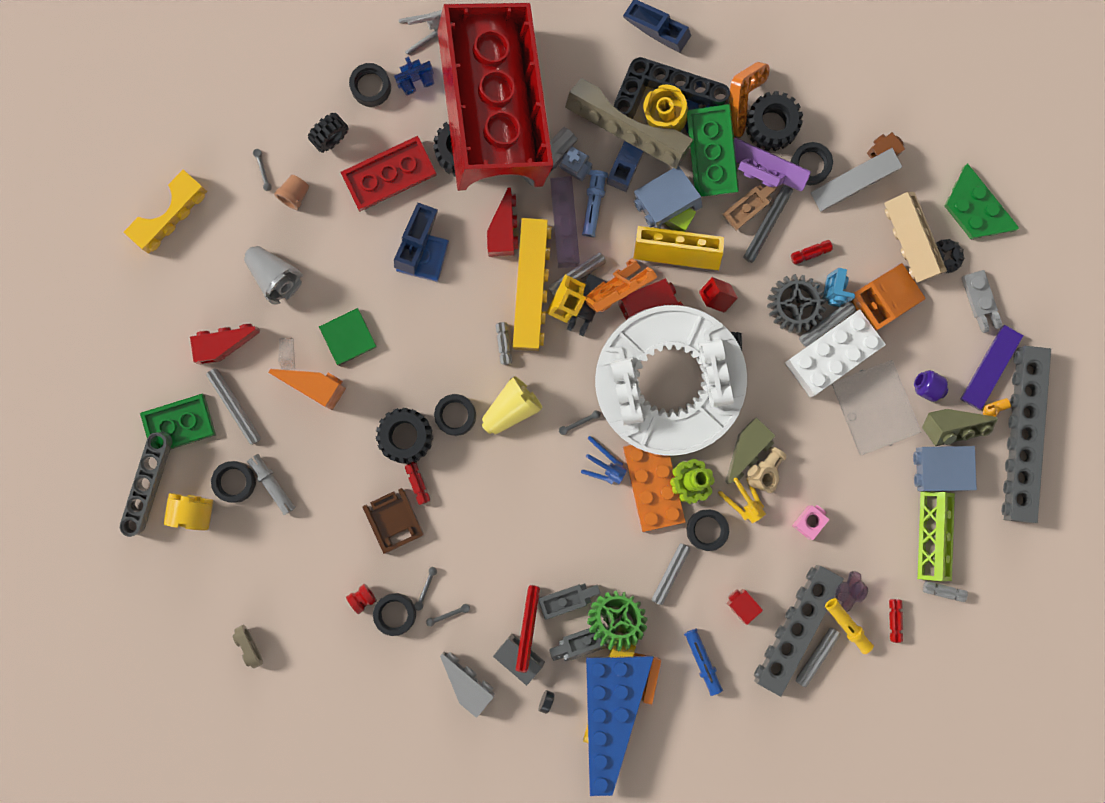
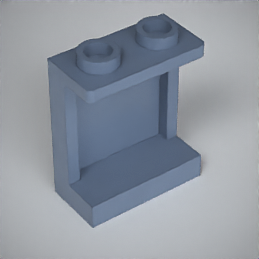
M679 166L677 169L669 170L634 191L636 198L634 204L639 212L643 211L646 215L645 220L649 227L661 229L663 223L690 207L694 211L702 208L700 194Z
M975 446L916 448V452L913 454L914 465H917L914 484L918 491L977 490Z

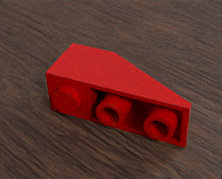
M511 187L507 188L487 229L489 257L514 256V249H518V236L513 235V228H517V215H513L512 207H516V194H512Z
M243 324L239 326L240 329L231 330V327L219 328L218 332L215 333L199 331L196 333V336H190L193 362L199 365L220 362L259 334L260 329L253 326V324Z

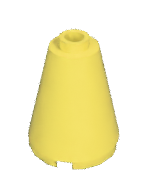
M514 376L508 381L482 417L484 422L482 427L489 434H498L540 412L543 408L533 392L530 393L526 388L527 385L518 377Z

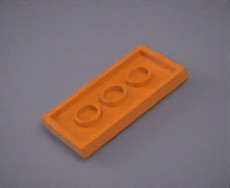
M633 445L623 446L642 532L685 523L679 494L673 493L670 484L671 479L675 477L673 475L670 455L649 453Z

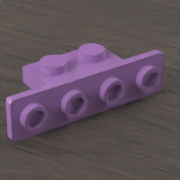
M734 137L736 162L740 164L738 170L743 171V175L752 179L756 177L763 180L762 183L772 188L778 187L783 183L798 191L804 190L811 171Z

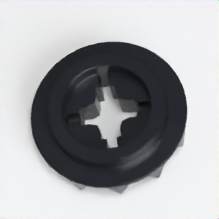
M951 239L936 242L942 260L945 257L943 251L946 253L952 250L950 256L953 259L944 261L947 269L945 273H952L958 270L965 259L964 249L959 246V242H954Z

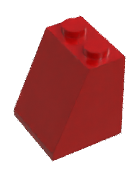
M666 278L638 289L618 302L625 320L649 308L664 305H684L681 301H677L675 297L676 289L672 282L668 283Z

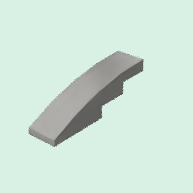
M893 148L812 191L811 195L821 212L902 168V165Z

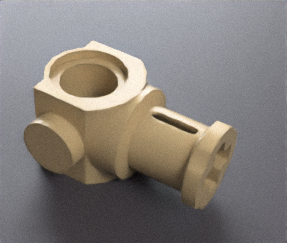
M770 447L765 461H760L758 466L753 465L749 468L745 477L748 479L749 485L753 488L764 490L767 493L774 492L779 482V471L777 469L781 462L787 458V455L775 447Z

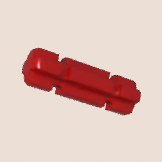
M830 240L821 242L820 245L815 244L802 249L801 252H794L791 254V260L796 265L802 263L803 260L807 261L820 256L822 253L831 252L833 250Z
M417 463L407 464L405 470L407 475H410L408 478L414 494L417 493L416 499L418 504L422 505L429 502L430 497L428 492H425L426 486L421 473H418Z
M890 599L889 608H891V611L889 612L890 629L892 630L890 641L901 643L903 642V633H901V630H903L902 600Z

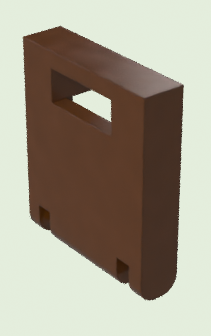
M403 488L398 489L401 495L400 499H398L395 491L370 502L374 510L372 512L367 504L362 506L383 554L424 536ZM408 529L411 537L393 545L390 537Z

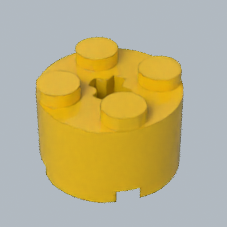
M661 85L647 94L643 108L649 126L675 129L681 132L688 121L687 112L689 110L686 98L681 90L672 85Z
M169 493L164 525L176 528L179 526L191 530H208L213 499L201 498V496L196 495L182 496L181 494Z

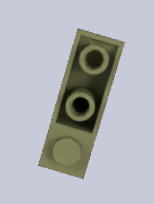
M944 409L928 413L922 428L935 446L949 445L953 442L989 435L993 431L998 418Z
M754 418L738 435L725 481L727 484L734 482V478L740 480L744 476L742 471L747 466L752 467L759 460L757 455L762 450L766 452L774 444L772 439L776 435L758 418Z

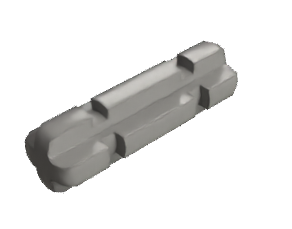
M500 322L496 324L499 353H501L500 363L508 365L512 363V356L509 353L511 349L509 334H507L508 326L506 322Z
M925 581L923 585L924 593L952 600L955 598L956 601L966 602L968 592L965 590H956V588Z

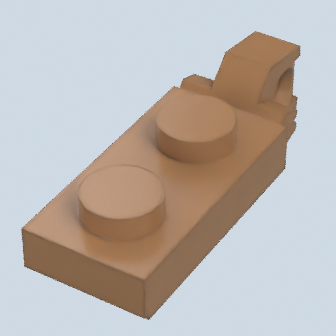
M761 185L754 187L723 213L724 218L737 231L773 200L770 195L778 187L766 186L763 188Z

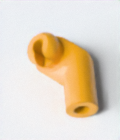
M1008 398L987 404L983 409V415L996 417L1000 411L1011 408Z

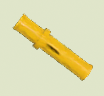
M836 598L830 599L825 604V608L847 633L849 641L854 642L862 654L871 652L874 645L865 636L863 628L857 626Z

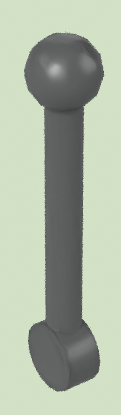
M255 149L253 155L257 158L264 181L263 189L270 191L272 186L268 183L261 159L262 152L260 149Z
M595 410L592 415L567 427H560L559 433L565 435L567 431L593 418H600L601 413Z
M435 567L429 568V576L419 601L414 604L415 609L418 611L423 608V600L433 576L437 573Z
M463 604L459 609L434 619L428 618L426 624L431 627L436 622L458 613H467L470 610V606Z

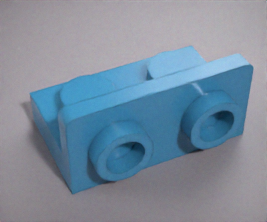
M837 268L827 275L822 299H826L831 306L841 307V304L843 305L855 298L854 293L843 291V289H846L849 277L846 276L847 269Z

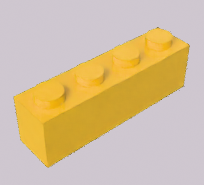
M638 226L633 259L719 271L723 256L724 237Z

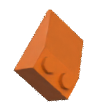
M270 369L268 372L331 410L334 409L346 389L341 385L343 381L329 372L326 376L319 372Z

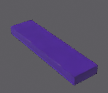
M1006 325L1000 328L960 400L977 410H982L1023 338L1022 334Z

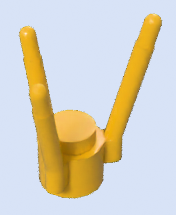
M734 478V482L748 503L743 507L745 511L722 491H718V494L741 514L744 520L749 519L751 523H754L766 515L763 510L764 505L760 501L756 489L749 485L755 499L752 501L738 478Z

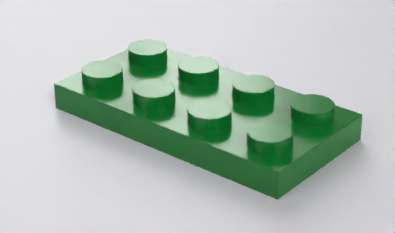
M731 105L688 110L689 137L693 139L690 149L695 189L701 197L739 192Z

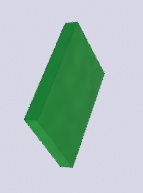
M203 393L140 413L146 437L148 438L153 433L166 432L172 438L171 449L216 436L205 394ZM160 436L155 439L156 445L161 448L164 444L163 439Z

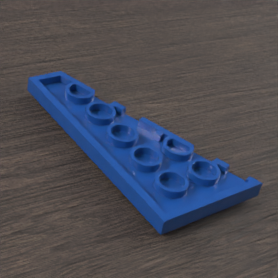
M654 656L586 657L590 796H613Z

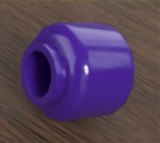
M932 370L921 372L914 381L916 394L931 402L944 398L948 393L947 379Z

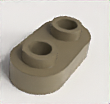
M241 625L235 628L233 640L238 647H241L244 653L242 658L246 666H251L253 669L263 664L262 657L247 627Z

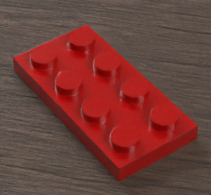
M418 135L340 172L359 212L437 176Z

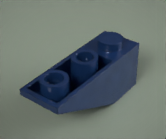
M624 141L608 176L607 184L627 192L644 151Z

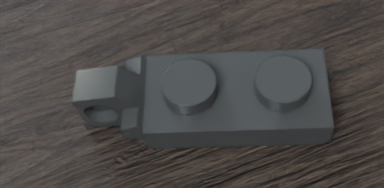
M585 583L578 584L540 597L538 601L546 620L587 606L588 603L592 602L590 597L600 594L598 584L588 588Z
M588 628L563 637V640L559 641V646L551 648L549 651L553 661L562 658L568 661L607 648L609 644L605 643L604 646H601V639L594 640L593 637L596 633H589Z

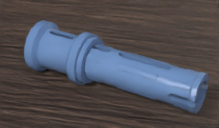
M590 170V186L586 191L589 198L582 235L595 237L601 198L605 196L604 185L605 179L608 178V173Z

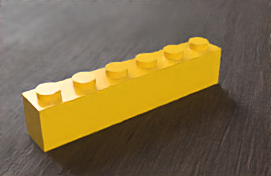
M522 218L513 350L539 351V346H544L545 333H540L541 324L545 325L546 312L542 311V303H547V290H543L544 282H548L549 269H545V260L550 261V248L546 247L547 239H551L552 226H548V220Z

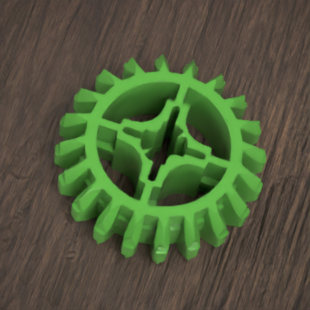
M616 590L613 596L607 592L604 597L599 596L597 602L592 603V609L588 612L590 618H588L587 624L592 625L589 628V633H596L593 637L594 640L601 639V646L607 643L609 644V650H612L613 646H616L617 651H621L622 646L628 650L631 644L636 646L638 640H642L643 632L647 629L645 625L647 617L643 616L646 611L645 609H639L641 602H633L634 595L628 599L626 598V592L619 596ZM611 607H619L620 609L616 610ZM627 612L632 617L634 625L631 624L632 621L628 619ZM622 615L620 621L613 627L615 620ZM601 617H603V621L607 623L608 629H606L601 622ZM621 632L625 635H616L614 633Z

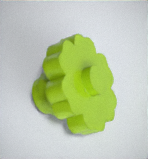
M691 459L688 462L683 461L678 463L677 467L673 469L675 477L671 479L670 484L673 493L680 494L679 497L682 502L694 504L697 501H705L712 494L710 486L714 484L715 480L712 470L705 469L703 461H698L697 459Z

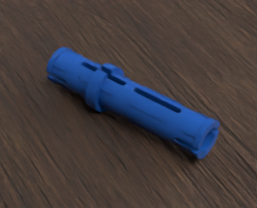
M697 628L685 632L684 635L700 669L699 675L704 679L710 696L721 693L723 688L715 673L717 672L716 667H713ZM695 642L697 643V645H698V647H699V650H700V652H701V654H702L703 660L701 659V657H700V655H699V653H698V650H697V648H696V646H695ZM704 664H706L713 681H710Z

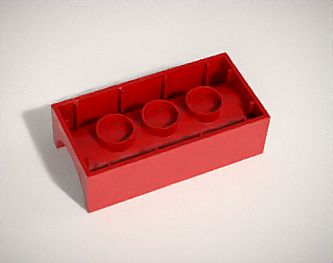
M444 4L438 27V39L457 191L467 190L476 181L498 175L526 176L534 181V187H543L553 167V159L531 4Z

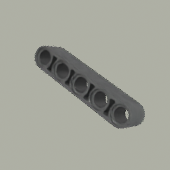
M166 432L153 433L147 438L120 522V531L127 537L141 533L146 527L172 445V438ZM158 436L164 441L161 448L155 443V439ZM151 457L155 458V460L157 461V466L155 469L151 468L149 465V459ZM144 478L150 482L149 489H145L142 485ZM137 499L143 502L142 510L137 509L135 505ZM130 520L136 523V531L129 528Z

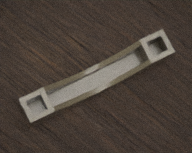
M583 78L569 92L565 108L669 166L677 169L688 154L693 141L692 138L675 129L651 127L627 117L610 104L599 87Z

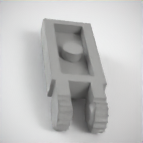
M985 270L963 276L961 279L974 317L977 318L981 331L983 333L989 332V324L984 316L986 314L990 315L994 328H1001V318L997 312L998 309Z

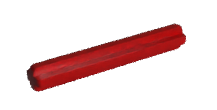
M529 585L527 590L516 671L526 673L529 668L540 587Z

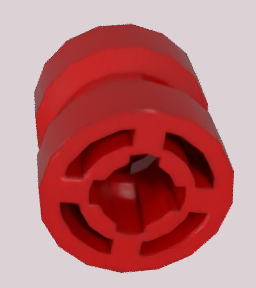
M366 584L360 586L356 593H350L346 596L348 603L357 614L363 612L367 605H373L377 602L373 592Z

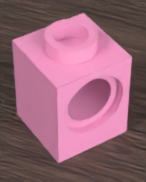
M809 505L792 526L807 539L814 540L830 519L825 516L826 511L821 507ZM810 515H814L817 519L814 527H810L807 523Z

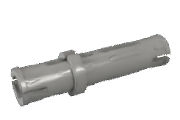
M256 454L253 456L258 465L250 458L247 463L258 476V482L263 483L283 515L289 513L285 504L290 511L294 510L296 507L272 475L273 471L267 468L260 455Z

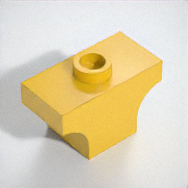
M565 274L546 313L565 323L572 316L577 317L586 299L584 296L586 284Z

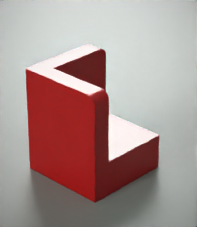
M711 277L699 291L706 307L723 313L738 299L730 283Z

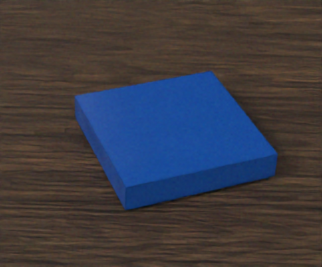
M430 235L415 274L413 275L396 269V271L438 282L449 240Z

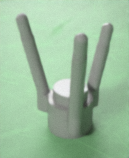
M442 10L399 19V23L408 22L409 25L427 22L429 29H434L431 34L406 50L405 53L407 55L438 35Z

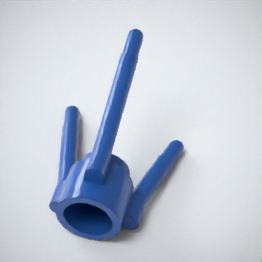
M589 436L588 440L613 463L607 465L587 454L586 458L606 469L605 474L607 476L587 470H581V473L604 480L611 485L613 482L620 484L627 469L622 467V462L618 461L594 438Z

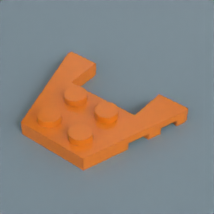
M631 258L626 262V268L621 271L618 269L613 273L614 278L607 283L602 282L586 295L585 302L594 311L603 312L616 301L656 279V273L653 269L647 267L630 280H627L628 276L641 268L637 261Z

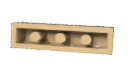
M906 192L885 202V214L893 223V234L897 240H900L902 245L901 253L904 259L909 262L911 277L918 283L947 272L915 192Z

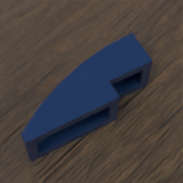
M633 0L623 15L624 19L639 30L681 53L691 37L688 26L672 20L669 14L639 0Z
M417 202L403 233L400 247L395 255L394 268L413 275L415 274L432 231L438 209Z

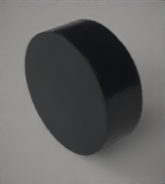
M545 690L539 704V712L547 714L550 711L555 696L553 692Z

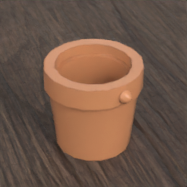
M290 175L284 184L276 190L274 195L286 206L298 210L302 205L301 202L309 189V185L298 176Z

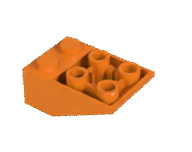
M903 263L854 292L855 298L850 302L855 306L856 311L859 309L877 331L926 298Z

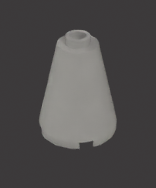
M260 246L251 247L246 251L244 261L265 298L271 304H280V299H289L299 289L302 283L300 276L303 277V274L297 268Z

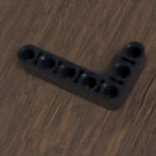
M638 57L632 60L614 102V107L619 112H621L620 109L624 106L630 107L629 110L621 113L633 119L646 87L657 89L661 85H672L679 88L687 100L708 107L729 104L730 90L723 83ZM639 68L645 69L642 73L636 72ZM660 74L665 75L661 80L656 79V76ZM678 81L685 82L683 86L675 85ZM632 87L638 88L635 92H628ZM700 87L706 89L702 93L695 92V90ZM719 94L726 96L721 100L715 98Z

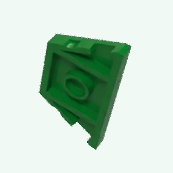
M967 163L962 167V172L955 182L952 193L944 207L970 239H977L983 236L1014 232L1019 229L1018 225Z

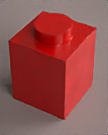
M736 589L728 596L729 601L726 604L746 625L763 611L744 589L740 591Z

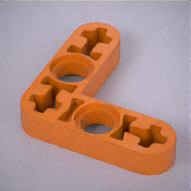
M756 62L735 75L732 79L729 104L732 111L733 132L736 137H741L746 128L749 92L765 83L768 79L770 67L766 63Z

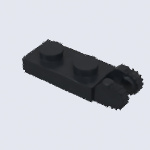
M589 274L585 282L584 296L588 295L602 282L607 283V281ZM585 301L577 317L585 320L579 331V335L583 337L589 323H592L596 311L589 307ZM576 316L571 317L567 330L572 331L577 320Z

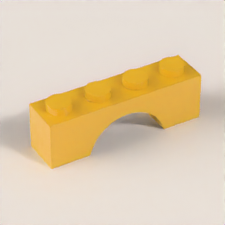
M183 169L168 184L172 196L168 210L160 217L154 219L137 217L123 232L148 254L160 246V241L175 230V225L180 220L188 217L191 208L195 204L201 203L208 192Z

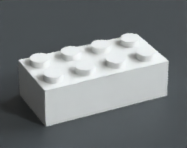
M859 309L787 360L785 364L808 396L813 397L886 344Z

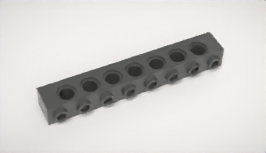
M1022 346L1017 348L1014 354L1016 372L1012 376L1014 394H1012L1010 399V405L1013 408L1008 423L1011 433L1007 440L1009 457L1005 462L1007 480L1003 485V492L1005 493V502L1001 508L1002 515H1004L1003 520L1038 523L1051 348ZM1028 364L1034 369L1032 375L1027 371ZM1026 386H1029L1031 388V396H1028L1026 394ZM1025 407L1030 410L1029 418L1024 415ZM1023 429L1028 431L1029 436L1027 440L1022 436ZM1022 450L1027 455L1025 461H1022L1020 458V453ZM1020 472H1022L1025 476V481L1023 483H1021L1018 479ZM1019 494H1021L1023 497V503L1021 505H1019L1016 500Z

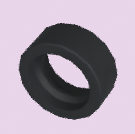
M364 63L352 71L349 78V87L353 97L360 104L366 107H375L388 99L391 93V83L387 72L381 66L375 63ZM367 74H376L383 82L382 90L372 97L362 95L358 89L359 79Z
M809 142L796 150L791 158V162L799 166V160L806 152H814L821 156L824 161V168L818 175L809 177L806 185L811 186L817 185L827 178L833 167V157L826 146L817 142Z
M451 394L438 402L435 407L434 418L440 430L448 435L459 436L471 430L475 424L476 411L468 398L459 394ZM454 402L463 404L468 411L466 423L458 428L446 425L442 416L444 408Z
M228 461L219 465L211 477V488L214 494L220 500L229 503L242 502L248 499L256 485L252 469L238 461ZM230 469L240 470L246 477V486L237 495L227 494L221 486L223 474Z
M711 509L700 510L693 514L688 520L686 527L687 537L691 544L697 549L704 551H714L722 547L728 540L730 532L726 518L718 511ZM704 517L714 518L720 525V536L712 543L701 542L695 534L697 522Z
M399 593L388 594L381 598L373 611V621L377 629L389 636H400L407 632L416 619V609L412 600L406 595ZM394 601L402 603L406 607L408 614L406 622L396 628L389 627L382 619L383 608L386 604Z

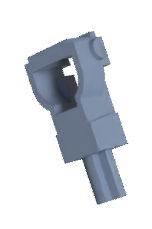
M571 146L569 151L564 154L563 161L559 166L563 171L583 182L586 175H589L590 170H592L593 165L588 161V155Z

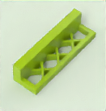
M921 491L917 579L952 581L955 493ZM927 496L937 497V506L933 510L927 506ZM931 517L936 522V528L932 532L926 527V522ZM930 539L935 543V551L931 554L926 550V543ZM929 561L935 567L934 576L925 575V565Z

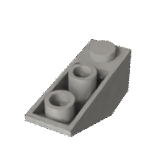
M443 652L440 657L459 704L477 718L493 699L495 694L492 691L494 688L483 680L481 683L475 678L477 674L468 666L463 668L458 663L460 660L453 653L449 652L447 654Z

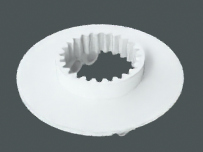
M664 305L649 308L633 315L611 334L598 359L595 387L599 406L604 417L622 439L634 447L649 453L683 455L698 451L714 443L732 426L740 413L746 396L747 370L739 344L721 322L695 308L680 305ZM675 345L677 350L683 347L686 353L690 351L693 358L697 357L698 364H701L700 369L704 372L701 374L703 380H705L701 382L704 390H698L700 397L693 398V405L687 403V409L684 410L682 407H679L678 412L670 409L669 413H666L664 408L658 411L657 406L651 407L650 402L645 401L644 395L641 394L640 387H638L639 380L637 377H640V373L637 369L643 368L641 361L648 360L647 354L653 356L654 349H658L661 352L663 346L671 350L672 346Z

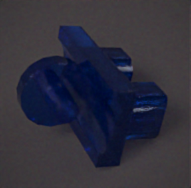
M408 56L405 58L407 64L399 67L401 73L394 75L398 88H401L406 96L416 92L413 82L420 79L424 88L434 85V72L430 61L423 64L420 63L419 59L411 62Z

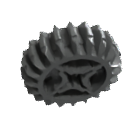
M793 274L791 280L788 276H785L783 282L780 280L776 282L778 288H771L770 291L774 295H769L767 299L773 303H769L767 308L774 309L769 313V316H777L773 322L776 324L781 321L780 329H784L788 325V332L791 333L795 327L796 332L800 333L802 327L805 331L810 330V325L813 327L817 325L816 320H822L823 316L820 313H824L826 308L820 305L825 304L826 299H820L824 295V291L817 292L820 285L816 284L813 287L811 285L813 282L812 278L805 282V275H802L798 280L797 275ZM792 288L790 299L780 302L783 291ZM801 289L806 291L811 298L804 297L801 293ZM796 300V302L801 303V305L797 308L795 304L793 305L790 303ZM813 306L810 316L802 320L803 309ZM782 310H789L792 313V318L795 320L786 316Z

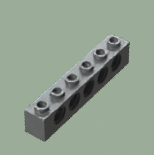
M816 565L815 568L811 567L806 575L807 583L798 590L795 597L797 601L794 607L790 606L786 612L785 618L787 620L784 626L780 625L775 633L777 639L773 646L769 645L764 654L766 659L763 665H758L754 672V677H756L754 681L780 697L827 612L825 604L835 597L844 578L820 565ZM816 584L822 586V593L819 596H815L813 593V587ZM809 603L812 606V612L809 615H804L802 608L805 604ZM800 623L802 630L799 634L794 635L792 627L794 624ZM785 643L791 644V651L788 654H783L781 651L782 645ZM780 663L781 670L773 674L771 672L772 664Z

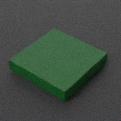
M358 308L319 326L338 366L377 347Z

